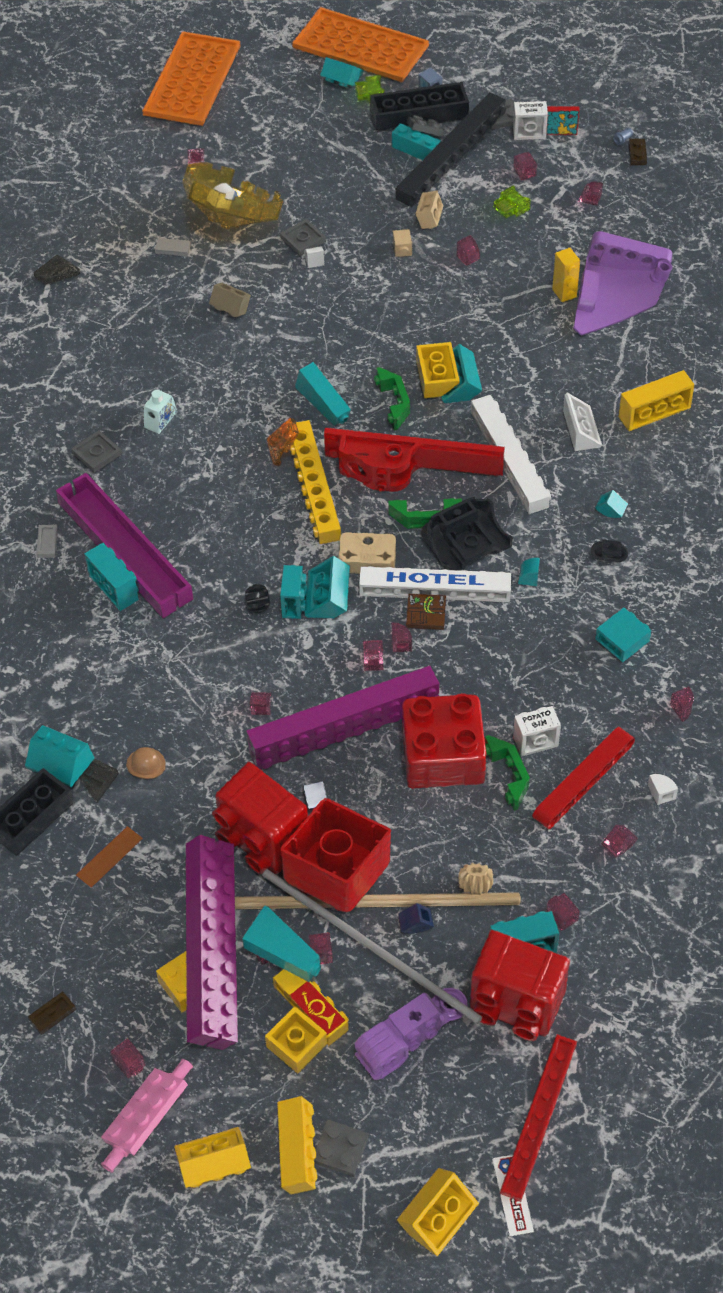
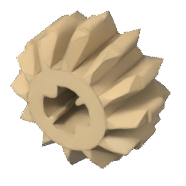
M480 863L464 865L460 869L458 877L460 888L464 889V892H471L472 895L474 893L479 895L482 892L488 893V890L492 889L494 880L492 869L488 868L487 865L482 866Z

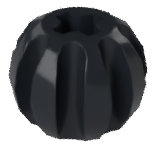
M254 584L245 591V599L250 611L262 612L270 606V598L265 586Z

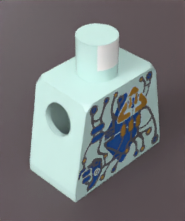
M160 390L152 392V397L144 405V428L160 434L177 413L171 395Z

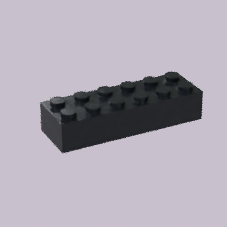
M463 82L370 95V111L377 131L396 128L400 123L409 126L407 119L408 117L413 118L414 115L422 117V120L425 121L432 119L438 122L465 118L469 114V100Z

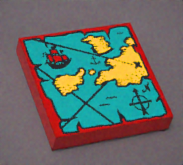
M547 106L546 135H577L579 107Z

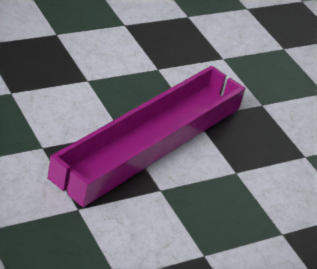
M87 473L73 480L75 496L70 482L56 490L59 505L96 546L104 543L108 548L111 547L116 557L123 560L127 570L135 574L137 578L135 582L139 593L162 618L176 611V606L181 608L193 600L192 586Z
M427 666L247 730L249 753L255 766L259 769H267L279 762H286L293 757L306 755L310 751L325 748L327 745L335 742H342L346 738L361 735L368 730L378 729L382 725L394 723L402 719V704L404 700L418 696H439L440 683L431 666Z
M199 835L186 843L187 1042L202 1046L206 1044L207 1047L223 1050L238 1042L234 844L220 840L215 842L213 838Z

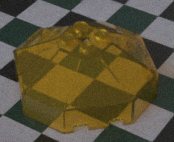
M209 162L187 164L182 181L188 199L208 217V220L221 224V227L226 229L278 220L283 204L278 191H275L272 201L269 202L267 201L270 197L268 191L257 187L255 194L253 193L255 185L248 181L241 182L240 186L242 188L231 186L235 172L233 168L222 166L221 170L213 169V163ZM226 183L236 190L239 196H235L234 200L226 199V193L219 192L214 188Z

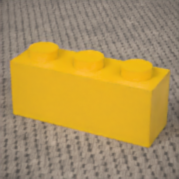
M571 248L555 253L552 290L561 302L577 297L580 259Z

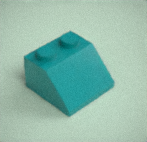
M326 57L321 76L325 77V81L334 83L335 80L339 82L338 85L347 88L348 85H355L364 70Z

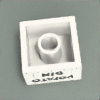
M546 101L514 102V140L546 139L548 117Z
M553 706L542 707L536 711L523 712L515 716L513 738L521 757L559 746L561 724Z

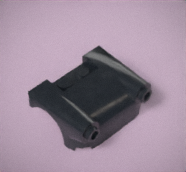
M475 496L431 516V520L422 527L420 533L442 567L446 570L454 571L464 570L466 564L493 551L498 554L512 547L513 537L502 530L495 517L494 503L488 498L486 500L481 498L475 499Z

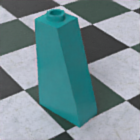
M312 362L300 369L295 388L334 426L339 423H345L349 419L351 409L316 364Z
M264 905L242 938L243 947L310 982L312 977H316L321 970L320 956L269 907Z

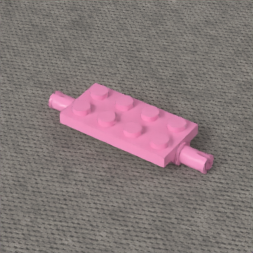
M181 1059L172 1073H166L154 1068L101 1137L105 1143L110 1144L113 1148L101 1163L107 1171L113 1173L123 1157H127L129 1153L135 1155L188 1085L184 1078L193 1068L190 1062Z

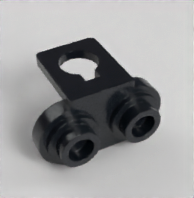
M602 539V542H596L591 546V555L598 560L622 562L628 557V549L619 541Z

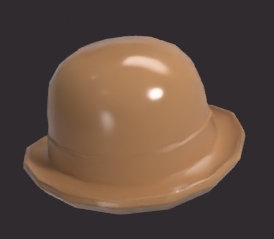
M142 747L131 753L127 759L126 767L133 776L142 779H152L164 772L166 761L159 751L149 747Z

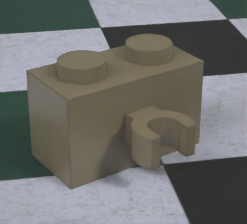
M221 282L214 285L209 304L215 306L214 308L217 310L229 312L230 316L239 317L246 314L251 295Z

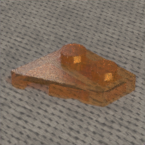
M289 418L266 438L272 462L276 466L282 463L279 460L284 451L288 453L293 441H295L299 434L296 421L292 418Z

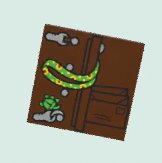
M408 594L406 628L444 630L446 595Z

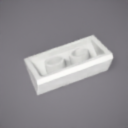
M566 393L563 412L574 450L600 448L602 443L591 407L571 394Z

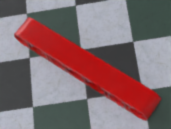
M620 727L614 729L538 805L532 817L547 829H551L632 747L635 738Z

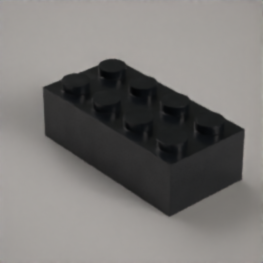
M42 768L0 806V843L17 856L74 803L72 790L46 769Z

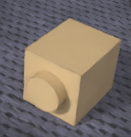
M409 229L393 231L395 257L412 255V241Z

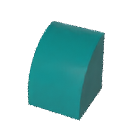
M612 490L601 495L595 509L607 517L620 518L628 503Z
M530 558L521 564L518 584L537 586L540 558Z

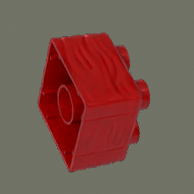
M470 694L433 697L418 696L404 700L402 704V733L408 787L414 789L484 783L486 746L479 697Z
M248 761L215 794L217 808L212 812V815L220 825V829L215 832L218 840L234 844V848L238 846L246 852L245 860L256 873L263 874L268 869L277 875L283 870L281 846L308 817L307 806Z
M324 798L281 846L284 880L289 885L298 888L299 891L320 899L333 906L336 910L350 912L390 863L391 829L333 800Z
M490 930L480 952V957L471 974L470 1006L473 1011L482 1016L480 1022L483 1024L495 1025L497 1020L513 1025V1032L518 1037L528 1041L537 1040L538 1035L547 1036L566 993L570 959L501 932Z

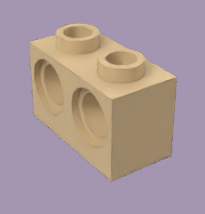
M438 191L425 192L421 195L416 216L422 229H431L438 226L443 209Z

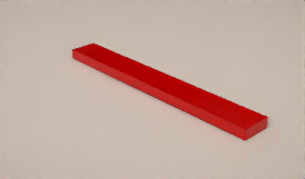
M556 1035L500 1194L522 1202L577 1046V1041Z

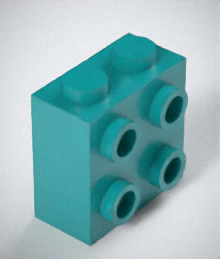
M284 565L280 594L282 618L301 619L302 611L305 612L306 600H304L305 596H307L306 574H303V566Z
M622 608L597 628L595 639L621 662H624L650 642L652 630H650L647 624L637 619L632 612Z

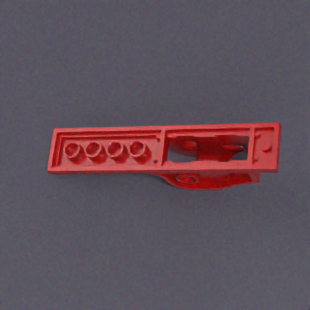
M325 428L324 431L325 456L339 458L340 474L348 478L351 477L372 490L401 491L410 484L412 474L420 468L503 476L505 447L334 428ZM397 451L399 454L392 456L389 453ZM358 466L363 469L365 475L360 472Z

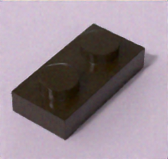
M629 139L630 165H647L645 139Z
M62 991L30 1014L28 1019L42 1035L74 1012L76 1007Z

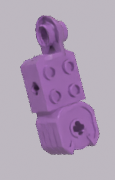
M454 988L443 989L468 1007L467 999L460 990ZM422 993L388 1016V1019L363 1033L354 1043L355 1050L357 1051L355 1056L374 1080L382 1079L406 1061L409 1056V1050H416L421 1042L435 1037L444 1024L457 1020L464 1014L455 1008H446L445 1005L448 1003L438 996L434 995V998L431 999L427 993Z

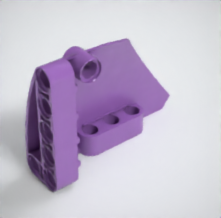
M595 232L588 247L573 329L582 336L624 321L655 306L672 270V251L606 232Z

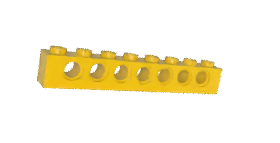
M310 421L288 424L289 431L286 432L287 441L292 444L290 445L291 455H295L293 459L295 469H299V472H297L299 482L303 483L301 485L302 495L307 497L305 505L306 509H310L311 512L309 513L310 523H314L315 526L313 527L314 537H318L319 544L340 541L341 528Z

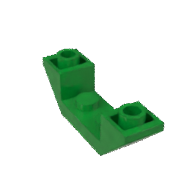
M378 367L374 376L375 385H379L381 392L392 390L393 395L397 396V405L390 406V413L387 414L388 423L392 424L395 431L399 429L410 414V400L401 376Z
M443 499V510L461 502L462 499ZM407 500L388 501L389 516L407 529L422 528L431 520V516L440 512L437 510L407 512Z
M487 735L485 736L486 756H489L491 762L505 759L507 767H511L513 771L512 777L514 782L507 784L505 799L508 805L511 804L514 811L518 810L529 788V774L515 745Z

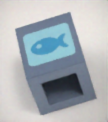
M432 68L418 74V86L420 88L442 85V77Z

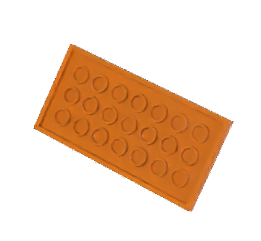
M320 7L292 42V45L295 49L324 58L328 57L362 70L403 82L428 48L429 41Z
M182 31L143 109V115L203 126L240 48V41Z

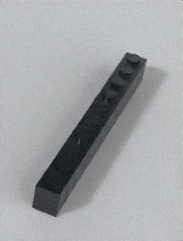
M489 92L395 188L396 200L411 208L418 203L422 193L429 192L431 187L439 182L440 178L459 161L463 154L468 152L473 144L477 143L478 139L496 123L498 118L505 114L506 99Z

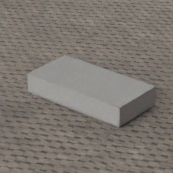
M158 238L155 254L188 256L191 241Z
M39 525L37 558L56 557L57 525Z

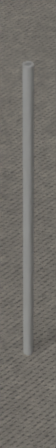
M267 869L263 873V876L472 1021L477 1024L481 1021V1015L289 885Z

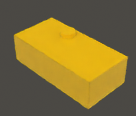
M682 370L621 393L619 419L628 431H632L690 409L695 384L686 372Z

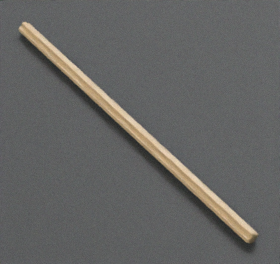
M520 893L364 895L355 907H411L416 903L423 906L519 905L521 898ZM293 896L235 897V909H262L264 905L270 909L309 908ZM307 896L323 908H334L314 896Z

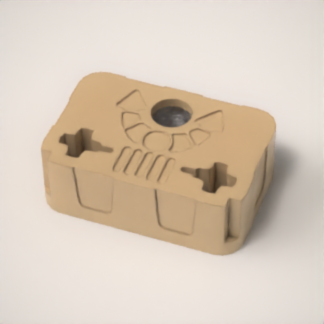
M343 533L340 537L339 559L350 565L349 573L360 574L361 567L395 568L396 537L392 534Z

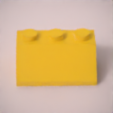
M447 342L417 345L416 362L424 398L442 397L460 383L452 344Z
M239 1127L174 1146L185 1188H195L210 1180L218 1181L230 1174H242L251 1168L245 1142Z
M438 1168L398 1217L397 1221L409 1236L431 1253L438 1256L479 1203L454 1172Z

